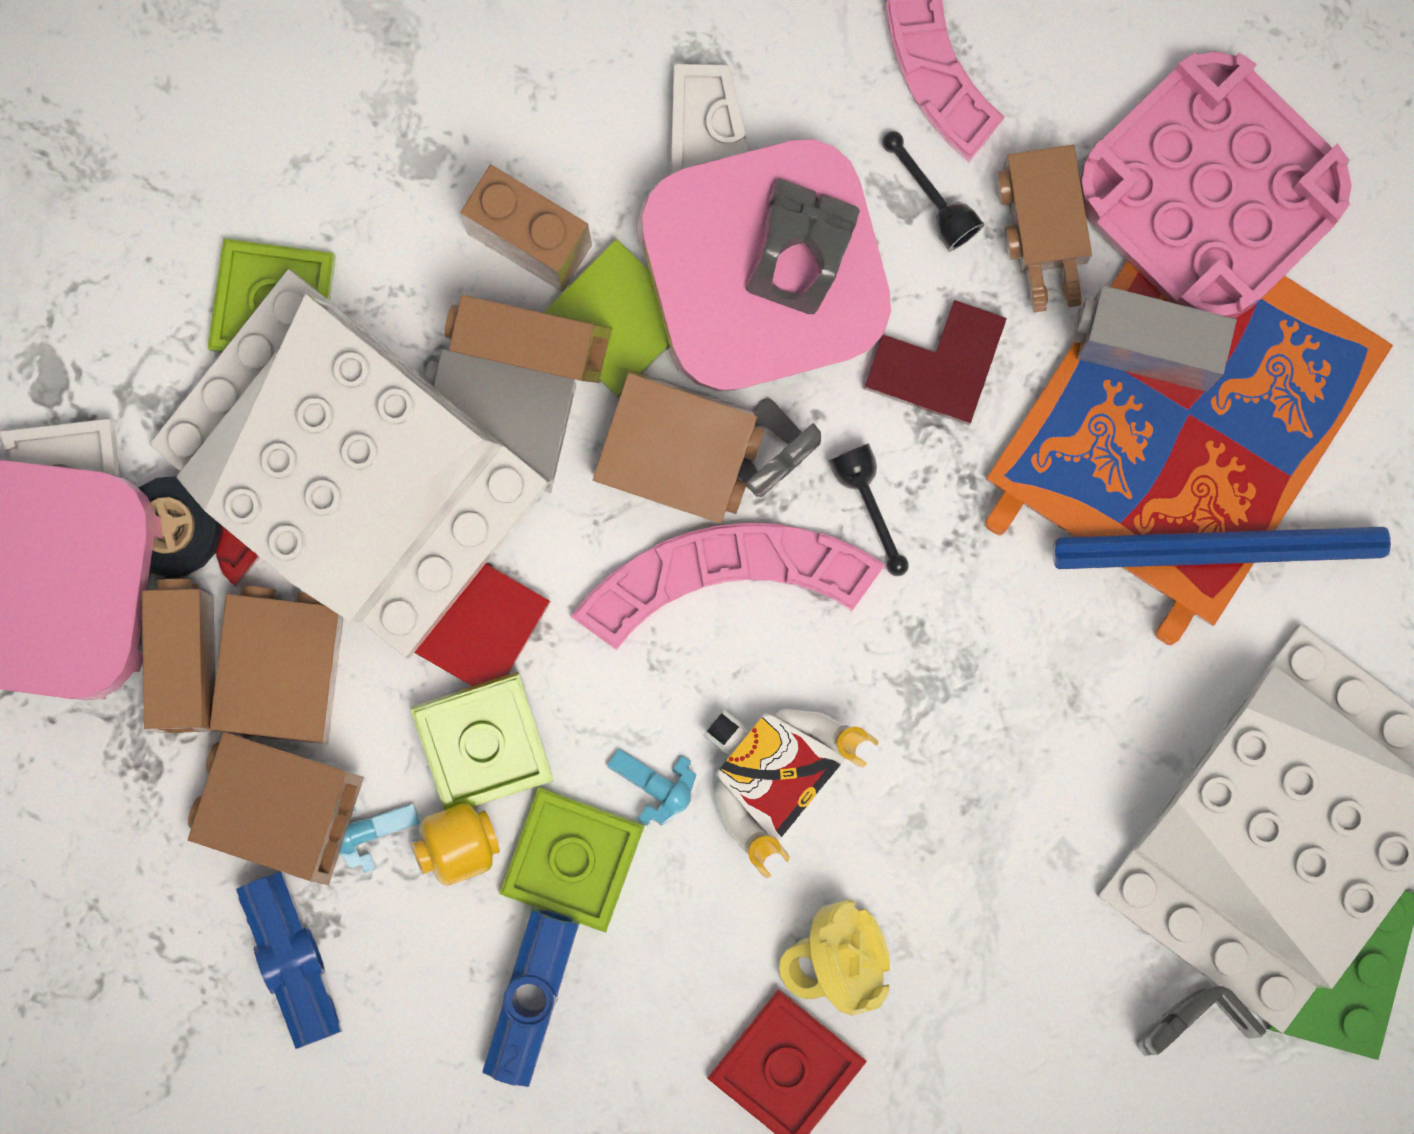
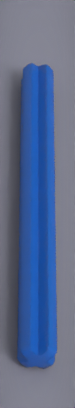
M1386 527L1063 537L1054 541L1053 561L1057 569L1377 559L1384 558L1390 554L1391 538Z

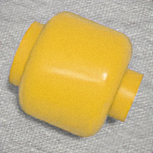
M466 803L422 819L419 825L421 839L411 843L421 873L424 875L433 871L438 882L445 886H451L486 873L493 865L492 855L500 852L493 826L486 811L477 813L471 805Z

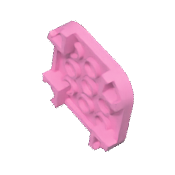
M1216 51L1204 54H1197L1195 52L1179 62L1176 68L1102 140L1099 139L1082 166L1080 174L1085 214L1094 228L1169 302L1235 319L1260 301L1340 220L1350 205L1349 198L1352 184L1347 166L1350 160L1338 143L1332 148L1254 71L1257 66L1255 62L1240 52L1237 56Z
M815 139L791 140L684 168L663 178L645 198L639 219H637L638 242L642 241L670 345L668 352L677 370L683 372L695 384L714 390V392L735 391L850 360L870 350L884 334L891 314L889 286L860 179L851 161L834 146ZM777 179H783L816 191L817 198L824 194L857 206L860 210L856 226L842 258L835 281L815 314L803 313L753 295L746 290L747 280L763 250L766 216L772 206L768 202L771 187ZM805 243L793 245L778 256L773 282L780 290L789 293L801 292L819 274L820 270L817 261Z
M0 460V690L84 701L106 699L107 695L120 689L134 672L140 671L143 663V651L138 650L142 628V590H147L154 538L162 539L161 517L155 515L148 497L136 486L135 482L98 471Z

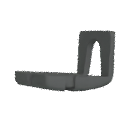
M777 179L771 187L768 202L772 206L766 216L763 250L747 280L746 290L753 295L803 313L815 314L835 281L842 258L856 226L860 210L857 206L824 194L817 198L816 191L783 179ZM805 243L817 261L820 270L819 274L801 292L789 293L780 290L773 282L778 256L793 245Z
M771 399L764 400L753 410L758 413L755 426L768 428L788 445L759 472L751 460L743 459L738 476L746 482L745 486L756 497H763L779 481L783 480L798 467L821 443V431L814 423L801 432Z
M1216 986L1198 990L1175 1004L1162 1015V1018L1156 1024H1152L1137 1040V1047L1144 1056L1159 1055L1214 1003L1248 1039L1261 1038L1267 1031L1230 989L1224 986Z

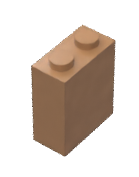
M491 164L460 211L469 236L561 292H564L592 247L587 222Z
M462 294L459 305L452 304L445 324V337L451 339L449 351L600 383L601 381L600 376L612 328Z
M630 370L592 481L722 524L726 511L737 514L746 487V482L738 480L737 477L744 458L755 461L765 429L755 426L758 417L757 412Z
M190 579L157 580V590H142L144 729L157 733L215 732L209 730L215 688L214 597L199 589V584L192 583Z
M242 586L241 596L226 594L209 730L328 744L343 617L305 592H298L297 602L275 600L276 590L264 587Z
M223 732L220 742L214 744L207 758L206 772L209 776L203 794L194 801L189 812L188 826L191 830L187 841L311 882L329 885L364 777Z

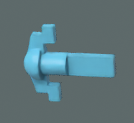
M621 749L617 750L607 764L609 769L662 802L658 810L647 805L638 817V821L646 826L652 820L662 826L676 814L687 809L690 804L691 791L696 774L688 769L691 761L684 756L680 757L672 770L680 776L676 784Z
M411 803L348 825L340 854L350 869L361 865L364 873L375 870L370 853L359 856L356 846L419 824L414 804Z

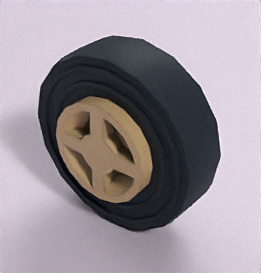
M177 476L155 478L138 487L148 497L155 515L161 517L162 539L154 538L149 572L167 578L187 576L204 567L217 552L223 534L222 525L203 510L176 478ZM180 526H184L181 527L180 532L177 534L178 539L176 540L175 533L178 531V528Z

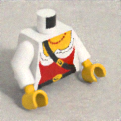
M784 708L773 716L765 713L752 730L748 729L729 712L724 710L703 735L729 756L715 774L720 782L716 786L714 796L725 829L749 855L751 863L765 878L772 876L764 867V862L768 856L777 853L786 862L789 861L790 856L779 843V840L844 760L847 759L857 767L863 768L867 763L856 756L857 746L863 741H870L874 745H878V739L861 727H850L822 712Z

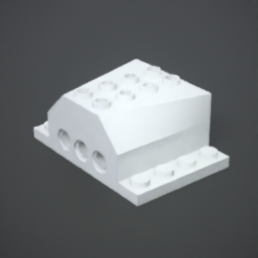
M290 269L286 271L149 444L181 471L176 478L205 512L290 583L349 622H362L404 658H410L551 483Z
M1300 624L1110 878L1098 897L1215 985L1230 989L1247 1009L1283 1034L1316 988L1332 989L1414 879V707Z

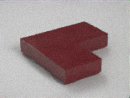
M954 300L936 352L883 334L864 390L970 426L1007 318Z

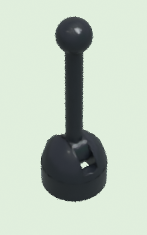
M897 131L885 133L882 138L883 148L889 153H895L938 209L935 219V230L941 242L949 252L967 243L984 227V222L967 204L961 202L948 204L903 147V136Z
M867 443L828 460L834 476L841 485L849 489L859 490L889 558L886 564L888 572L896 577L903 576L908 571L909 562L905 556L898 553L869 487L877 472V463L870 444Z

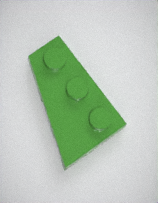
M1408 891L1402 893L1332 989L1316 988L1283 1034L1379 1060L1414 926V893ZM1269 1024L1266 1027L1267 1030L1281 1033Z

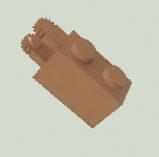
M1075 145L1007 154L1003 164L1004 171L996 172L1000 205L1010 204L1013 226L1005 227V242L1009 260L1018 259L1020 272L1026 273L1032 310L1034 313L1047 311L1048 294L1047 288L1044 285L1042 270L1061 268L1062 292L1068 307L1081 306L1077 265L1087 264L1092 256Z

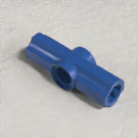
M284 872L263 877L237 888L238 900L257 944L253 949L260 973L269 992L276 995L295 1049L342 1032L341 1021L338 1019L334 1002L328 993L322 976L325 974V968L319 949L309 927L303 926Z
M532 908L512 976L504 993L503 1005L482 1073L492 1077L494 1080L513 1086H530L552 1012L558 1001L560 986L579 928V921L551 910ZM525 984L539 987L545 994L546 1005L535 1011L527 1010L517 1000V989Z

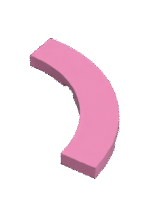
M886 0V16L891 44L900 72L913 99L928 122L944 141L969 163L1002 123L1005 116L986 100L975 87L960 61H958L947 33L942 0Z
M771 523L718 525L688 532L661 542L650 550L636 556L600 583L576 609L571 618L615 650H618L628 636L648 617L676 599L705 587L747 580L773 581L802 587L828 597L853 611L885 564L863 550L835 537L806 529Z

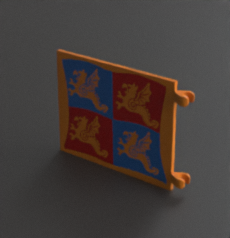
M1128 260L1111 285L1112 288L1169 302ZM1286 276L1251 309L1235 318L1237 321L1224 374L1208 392L1076 359L1080 343L1074 342L986 478V481L1004 491V493L986 519L985 527L996 535H1003L1024 504L1073 537L1276 530L1393 345ZM1254 563L1121 568L1175 602L1155 631L1157 639L1171 646L1180 640L1194 615L1214 626Z

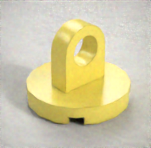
M848 899L819 909L813 918L810 937L798 941L785 951L780 958L779 972L784 985L795 996L804 999H816L826 996L840 1012L854 1016L880 1008L886 999L890 986L889 984L883 986V972L890 971V955L884 935L875 918L866 909L857 910L854 907L856 902ZM800 957L812 960L817 980H812L803 974L799 965Z

